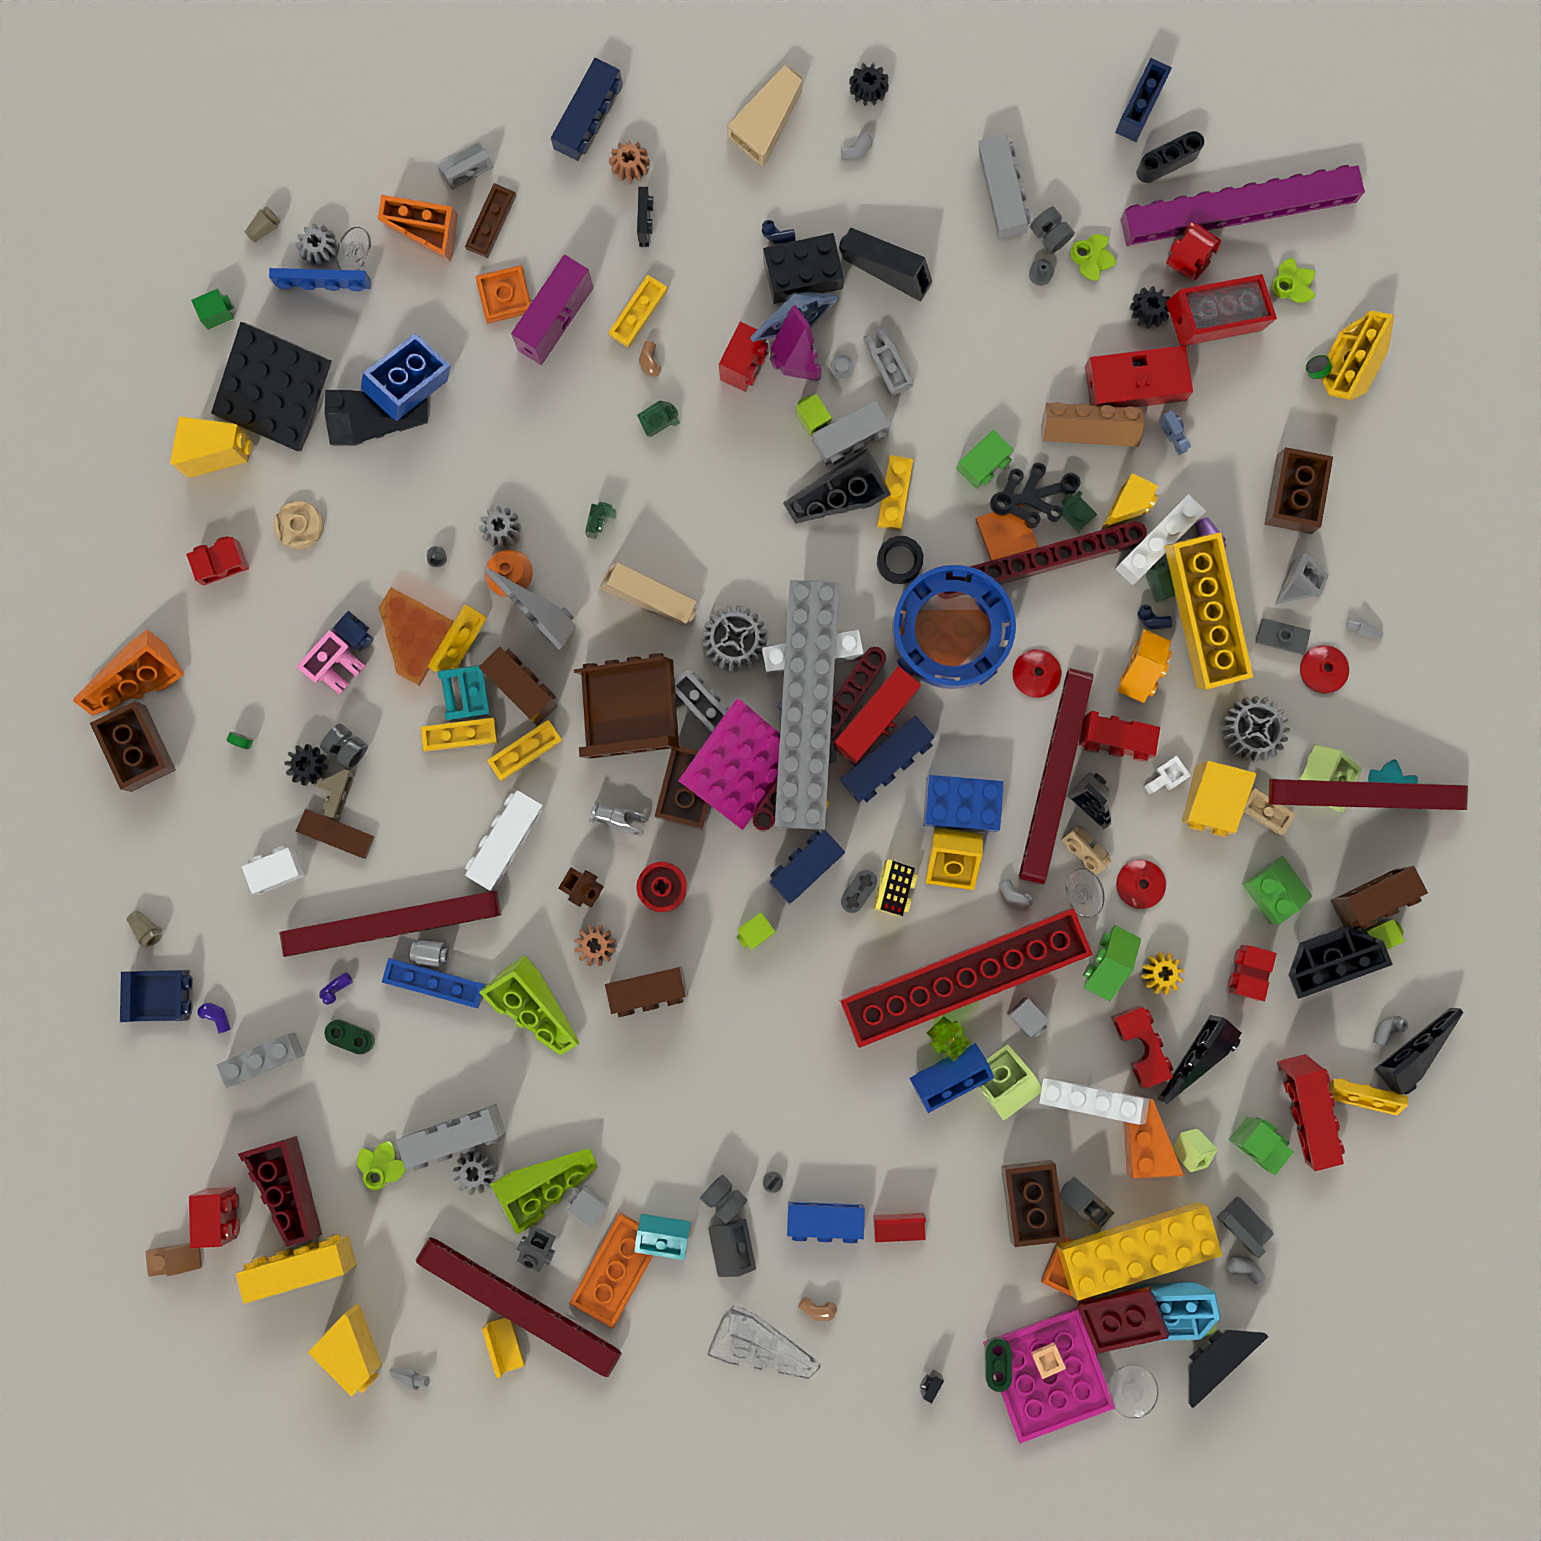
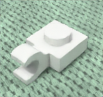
M1175 756L1155 770L1159 777L1146 784L1144 788L1149 795L1164 785L1168 790H1171L1191 775L1178 756Z

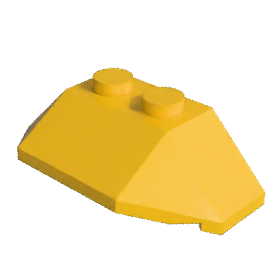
M1370 310L1364 314V317L1354 321L1339 332L1327 355L1331 361L1332 370L1327 376L1321 378L1329 396L1353 400L1368 392L1389 351L1394 322L1393 314Z

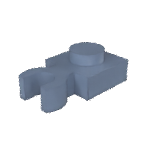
M1173 410L1165 413L1159 420V423L1169 441L1173 442L1177 454L1181 455L1191 448L1188 439L1183 435V422L1178 415H1175Z

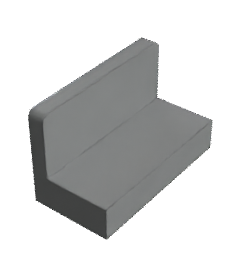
M480 143L474 144L438 165L452 190L493 168L488 153L485 149L483 150Z

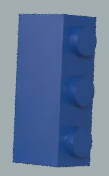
M974 1043L950 1057L942 1059L935 1065L918 1072L909 1079L927 1113H930L994 1079V1075L986 1058L977 1044Z
M788 1202L787 1236L792 1237L793 1241H807V1237L817 1238L819 1242H832L833 1238L843 1239L844 1243H858V1239L864 1240V1205Z

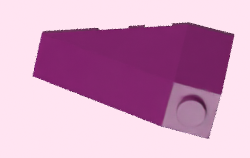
M796 305L791 307L770 347L771 357L769 360L776 370H781L783 375L818 381L821 379L822 370L821 366L814 362L818 355L812 346L814 340L811 328Z

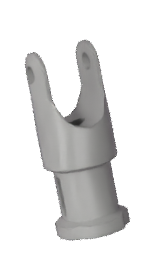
M595 801L589 822L598 821L608 824L609 828L641 836L643 835L641 829L631 827L625 821L628 819L647 821L648 817L615 806L611 808L604 806L599 801Z

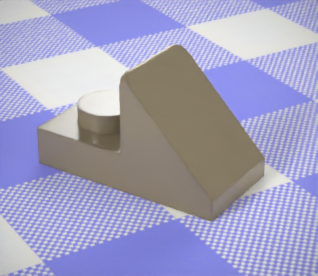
M344 769L314 784L315 787L331 791V795L326 797L323 805L325 816L340 819L355 773Z

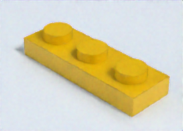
M647 274L609 330L608 335L625 347L630 348L668 292V287Z
M894 455L889 456L885 482L891 495L881 501L877 527L901 531L913 459Z
M464 604L427 667L436 673L439 670L458 668L487 617Z
M495 718L420 727L424 752L498 743Z
M548 719L488 759L487 762L502 782L563 740Z
M1334 1078L1328 1084L1329 1092L1333 1095L1334 1100L1395 1116H1398L1408 1106V1096L1398 1094L1395 1091L1380 1090L1370 1085L1352 1083L1346 1079Z

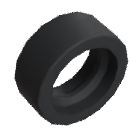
M895 536L882 544L877 555V567L885 580L893 584H905L918 576L923 566L924 555L920 545L915 540L907 536ZM897 546L908 548L914 556L912 569L904 574L892 572L886 564L888 551Z

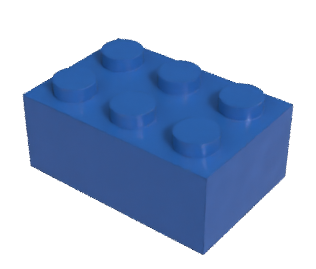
M415 333L363 372L361 389L397 421L448 381L450 365Z
M929 775L926 779L923 826L984 832L1000 831L1004 781Z

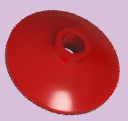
M1320 645L1310 649L1303 656L1300 663V674L1303 682L1311 690L1323 694L1332 693L1339 690L1346 683L1349 676V664L1345 655L1337 648L1329 645ZM1325 664H1329L1331 666L1330 672L1325 671Z
M1039 649L1030 650L1023 653L1016 660L1012 671L1013 681L1018 690L1026 696L1033 698L1045 697L1058 687L1061 680V667L1057 659L1049 652ZM1040 668L1042 676H1036L1034 669Z
M1135 860L1127 863L1120 870L1116 880V887L1120 898L1127 905L1136 909H1147L1156 905L1163 898L1166 890V880L1162 870L1156 864L1147 860ZM1142 879L1147 882L1145 889L1139 886V882Z

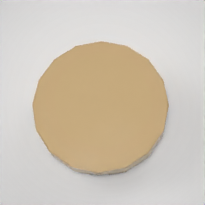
M292 501L280 508L281 510L274 518L273 529L277 538L285 546L292 549H306L313 546L320 539L323 532V519L313 505L304 501Z

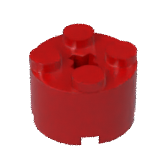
M1192 221L1186 228L1183 239H1177L1170 249L1172 254L1169 256L1166 264L1193 282L1206 270L1211 262L1212 254L1217 253L1222 240Z
M655 862L648 865L641 872L637 880L636 890L640 901L647 908L656 912H670L677 909L684 902L688 892V883L683 872L675 865L668 862ZM662 880L665 884H669V888L665 889V894L656 890V886H659Z

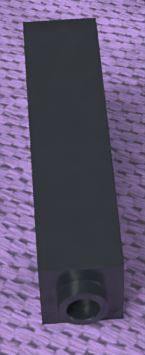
M851 227L848 233L841 238L839 249L845 261L912 298L922 301L933 282L924 256Z

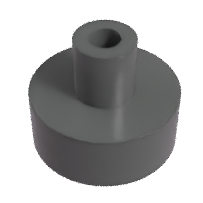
M1045 259L1036 260L1029 271L1030 280L1039 286L1048 284L1054 275L1052 263Z

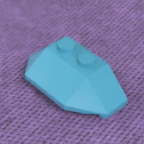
M1195 1282L1150 1283L1127 1290L1151 1287L1170 1333L1168 1339L1159 1341L1201 1340L1221 1317L1216 1292Z

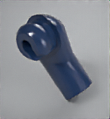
M772 220L763 222L761 232L772 243L782 244L796 241L794 229L780 231L775 227Z
M1142 605L1137 612L1138 619L1148 629L1172 628L1171 616L1157 617L1149 605Z

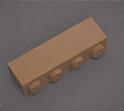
M1060 402L1045 403L1041 424L1042 441L1139 447L1145 424L1143 409L1132 406L1112 407L1110 405H1076Z

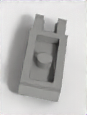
M881 328L877 330V336L883 345L882 347L877 349L869 334L864 336V341L892 397L913 387V381L893 342H890L887 334Z

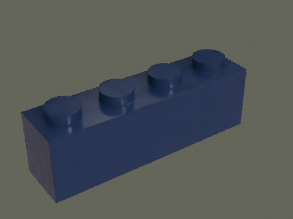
M597 58L593 59L551 136L554 150L579 161L582 154L585 155L590 147V139L593 134L596 135L598 133L603 115L609 113L614 95H618L622 89L623 81L620 69Z
M915 715L843 776L840 782L858 803L862 800L867 803L878 794L875 791L877 787L881 784L886 787L896 778L894 773L901 768L905 771L915 762L912 758L918 752L923 755L933 747L931 741L935 737Z

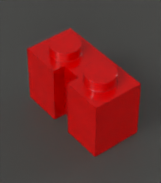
M229 536L217 539L212 547L208 548L207 545H200L193 548L192 552L186 554L195 581L203 586L249 569L240 542Z
M1241 945L1234 955L1236 966L1234 973H1231L1228 979L1229 993L1265 1002L1270 983L1268 980L1270 972L1273 971L1277 953L1250 945Z

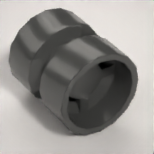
M1054 206L1043 211L1030 225V229L1038 238H1043L1042 244L1050 254L1057 252L1065 246L1075 234L1067 222H1061L1062 216Z
M340 723L327 733L320 744V748L332 757L337 756L336 761L349 770L362 759L368 749V745L359 737H352V732Z
M722 1174L708 1187L700 1199L711 1208L716 1207L715 1214L726 1224L739 1212L748 1199L739 1190L732 1191L731 1182Z

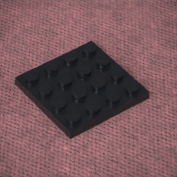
M240 322L211 414L295 451H302L332 360L246 322Z

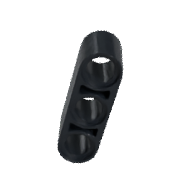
M1191 131L1146 153L1137 168V178L1144 183H1150L1197 159L1204 146V137L1197 131ZM1187 145H1192L1195 149H1191ZM1166 155L1173 156L1174 160L1167 158ZM1145 165H1150L1154 170L1147 169Z

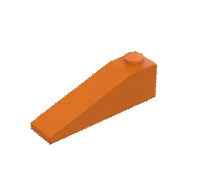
M146 629L129 642L73 698V702L93 716L120 706V703L126 700L142 698L145 693L157 690V692L164 690L182 677L184 672L167 645Z

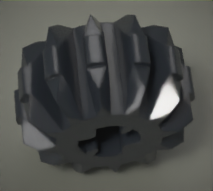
M874 62L870 67L863 63L861 69L855 68L853 76L849 79L850 93L855 95V101L863 100L864 106L868 104V101H871L874 106L877 104V99L883 101L885 93L889 90L887 83L888 74H883L882 66L875 69Z
M1154 286L1149 291L1144 287L1140 290V294L1134 295L1130 310L1134 311L1131 315L1132 319L1139 318L1138 326L1144 322L1147 329H1149L1152 324L1159 327L1162 321H1167L1169 310L1166 301L1170 299V296H1162L1164 289L1156 292Z
M305 744L304 749L299 745L295 747L296 754L288 752V756L292 759L291 761H285L284 764L291 767L286 771V774L289 776L293 775L292 782L298 783L300 781L301 785L307 786L309 781L312 784L317 783L316 776L320 778L325 777L320 771L321 769H328V765L321 763L327 757L324 754L319 755L320 748L315 747L312 749L310 744ZM310 762V767L302 768L303 763Z

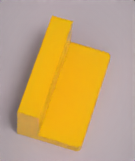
M505 1317L486 1322L482 1332L496 1379L502 1377L505 1372L523 1367L525 1361L514 1323Z

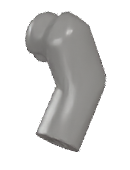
M861 133L854 146L841 147L842 160L863 158L872 146L871 136L868 133Z
M1011 880L999 883L1008 905L1018 909H1027L1032 905L1033 899L1031 895L1015 892Z
M1393 1016L1382 1020L1373 1042L1386 1046L1390 1034L1407 1030V1020L1401 1016Z
M1234 1257L1232 1261L1227 1263V1269L1233 1275L1247 1273L1255 1284L1265 1279L1264 1274L1249 1257Z

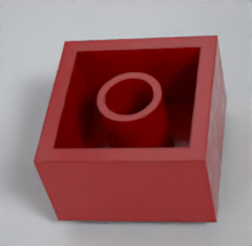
M740 321L719 362V375L721 381L746 392L748 386H753L758 377L756 371L759 364L763 366L769 352H767L769 344L766 343V339L752 342L750 337L758 329Z
M236 1187L208 1188L189 1196L190 1249L222 1247L237 1238L240 1232V1221L237 1219L236 1209L239 1208L240 1199L239 1194L236 1193Z

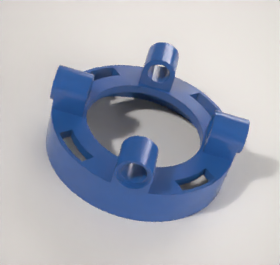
M963 565L937 567L917 577L902 594L892 623L893 641L899 655V659H897L898 665L910 676L915 675L930 685L945 689L966 688L978 683L983 685L992 678L1009 655L1016 633L1014 609L1004 589L986 573ZM953 572L952 576L965 578L968 574L971 575V581L969 583L962 580H946V573ZM944 592H960L975 599L979 609L988 616L990 622V638L983 653L970 663L960 666L942 665L930 659L920 648L915 635V621L921 607L935 595ZM901 611H907L903 624L904 635H900L899 628H902L903 614L900 613ZM1002 622L1010 623L1009 626L1005 627L1004 640H1008L1006 647L999 646L1002 637Z

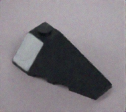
M325 390L324 414L329 443L332 446H356L369 439L384 437L385 434L395 431L401 432L427 424L428 399L425 398L399 420L395 421L364 391Z
M865 449L784 501L783 504L796 524L837 513L841 514L860 508H869L890 496L891 492L869 450Z
M1210 1015L1173 1073V1078L1168 1081L1159 1095L1158 1100L1168 1104L1225 1058L1230 1051L1234 1052L1240 1044L1241 1039L1239 1037L1242 1032L1224 1017Z

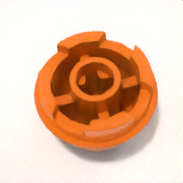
M514 549L500 550L489 558L485 566V570L489 568L525 589L531 583L533 576L531 562L520 551ZM484 571L488 587L496 594L508 597Z

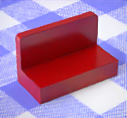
M924 1213L873 1215L875 1243L926 1240V1216Z

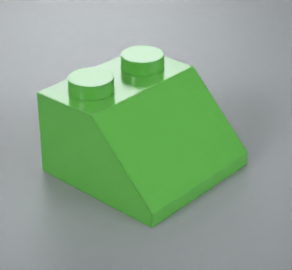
M1281 856L1242 883L1270 924H1281L1298 912L1312 897L1284 856Z

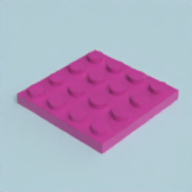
M736 698L678 781L743 830L778 779L780 733L743 701Z
M1077 1307L997 1336L1004 1338L1009 1343L1012 1351V1383L1007 1390L1001 1392L1019 1444L1115 1409L1093 1345ZM1054 1342L1066 1369L1042 1379L1031 1352ZM995 1346L993 1353L999 1354L1002 1347ZM997 1372L994 1374L996 1380L1002 1378V1373Z

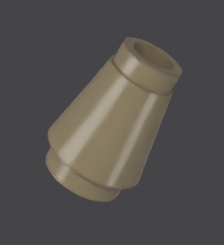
M266 206L263 210L259 209L244 232L253 242H256L278 228L277 224L280 222V219Z
M134 911L127 917L126 921L129 923L140 945L149 948L162 938L161 929L139 911Z

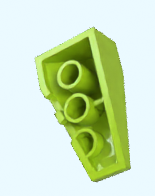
M525 955L508 965L479 992L496 1012L502 1016L505 1013L517 1021L515 1025L522 1029L524 1026L533 1032L538 1041L557 1054L562 1055L580 1043L541 973Z
M587 1148L512 1171L490 1184L517 1235L539 1222L545 1216L543 1212L553 1203L556 1205L563 1200L561 1196L569 1188H576L598 1166L591 1150Z

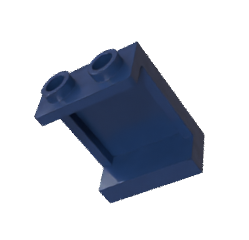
M189 970L121 972L120 1022L189 1020V1015L192 1013L189 990L192 989L193 984Z

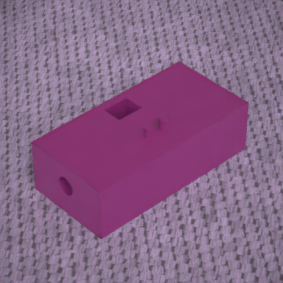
M563 255L511 332L519 352L540 365L544 363L594 288L588 268L567 255Z

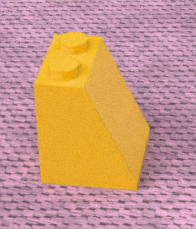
M179 416L170 464L186 477H196L248 462V456L253 451V442L237 424Z
M1208 760L1196 765L1182 822L1189 824L1188 828L1203 831V828L1213 830L1212 834L1219 837L1227 838V835L1235 834L1257 773Z
M357 1303L307 1352L351 1397L358 1390L363 1393L379 1376L376 1371L382 1365L361 1307Z

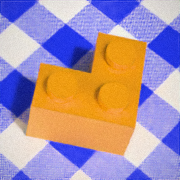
M1144 629L1133 648L1131 660L1120 678L1117 692L1142 703L1146 701L1149 695L1153 696L1159 684L1157 683L1158 678H1164L1169 668L1167 663L1172 655V652L1169 651L1171 641Z

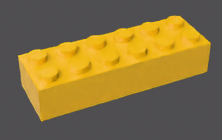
M1221 532L1164 545L1196 688L1207 690L1253 678Z
M1201 1202L1056 1245L1071 1296L1077 1301L1223 1256L1209 1208Z

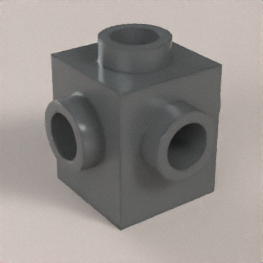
M533 1226L528 1237L523 1236L517 1247V1250L520 1251L517 1262L523 1264L528 1269L540 1272L544 1263L549 1265L553 1258L555 1250L551 1248L556 1236Z

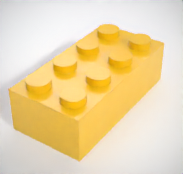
M335 1234L324 1238L325 1240L318 1242V1245H316L315 1241L300 1245L293 1252H291V1248L276 1252L275 1255L268 1257V1259L264 1255L243 1264L244 1269L236 1273L243 1304L344 1275L356 1266L349 1235L340 1237V1234Z

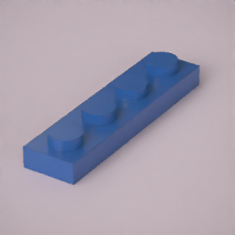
M269 268V278L280 289L288 290L291 287H301L305 290L325 288L330 291H337L339 288H348L356 292L363 291V289H371V279L366 271Z
M388 958L382 983L474 1008L480 1007L482 995L479 992L486 985L481 982Z

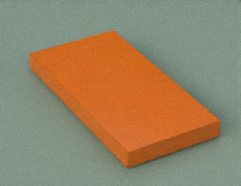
M619 1212L569 1302L570 1305L612 1329L653 1255L634 1252L639 1223Z

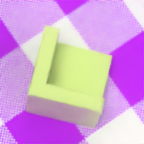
M1199 1129L1180 1133L1173 1146L1176 1157L1190 1172L1208 1168L1218 1150Z

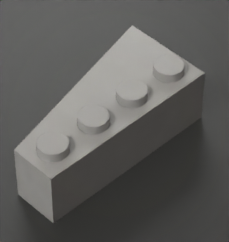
M495 1104L397 1139L396 1142L405 1169L413 1167L414 1171L429 1166L428 1161L437 1159L439 1163L452 1158V1153L461 1151L462 1154L475 1150L476 1145L485 1143L487 1146L501 1141L500 1136L506 1132Z

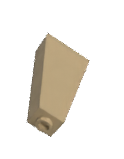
M784 65L727 125L728 137L762 167L766 164L802 92L801 76L795 70H790Z
M618 562L608 568L599 589L680 625L686 624L687 621L691 622L697 610L694 608L695 600Z

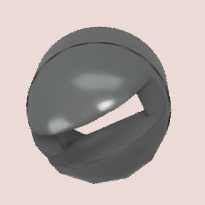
M432 546L428 549L426 557L430 566L441 567L447 562L446 552L442 547Z
M769 1172L763 1178V1187L770 1193L778 1192L783 1186V1179L777 1172ZM776 1177L778 1179L776 1184L771 1189L767 1187Z

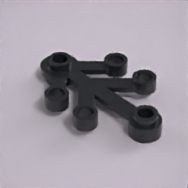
M1037 462L1033 464L1030 470V477L1022 493L1012 495L1016 485H1019L1024 478V474L1020 469H1013L1008 475V483L1004 491L992 496L990 507L997 515L1005 516L1012 514L1024 520L1028 528H1036L1041 518L1037 512H1028L1017 506L1022 503L1047 514V518L1051 522H1057L1063 515L1062 508L1057 505L1048 504L1040 500V498L1062 492L1068 495L1074 494L1080 487V478L1074 473H1067L1059 483L1035 489L1039 479L1046 472L1045 465ZM1038 468L1042 473H1036L1034 469ZM1012 475H1018L1019 479L1015 480ZM1065 484H1070L1072 488H1068ZM998 502H1003L1006 507L999 506ZM1051 511H1056L1059 516H1053ZM1029 518H1035L1036 522H1030Z

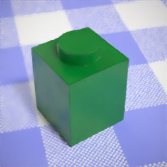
M218 288L191 300L199 320L208 330L234 319L231 312L234 306L229 296H224Z

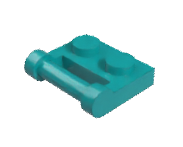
M480 665L437 671L438 679H441L446 705V712H444L445 720L490 714L483 671L479 668ZM458 676L463 709L456 710L451 677Z

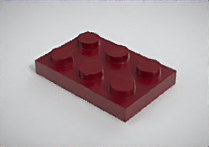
M1150 1286L1079 1302L1077 1306L1096 1354L1168 1339L1170 1335Z

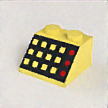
M889 859L884 862L873 910L903 917L904 912H909L912 900L908 898L910 888H915L918 877L917 874H914V867Z

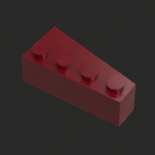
M297 1136L238 1153L241 1161L245 1162L250 1171L248 1175L252 1182H255L262 1194L260 1197L264 1205L267 1204L273 1215L271 1218L286 1247L303 1243L322 1235Z

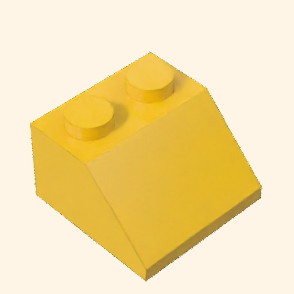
M1131 473L1122 485L1102 529L1138 520L1143 513L1147 515L1158 499L1159 495L1155 494L1158 485Z
M934 827L925 883L974 890L983 855V834Z

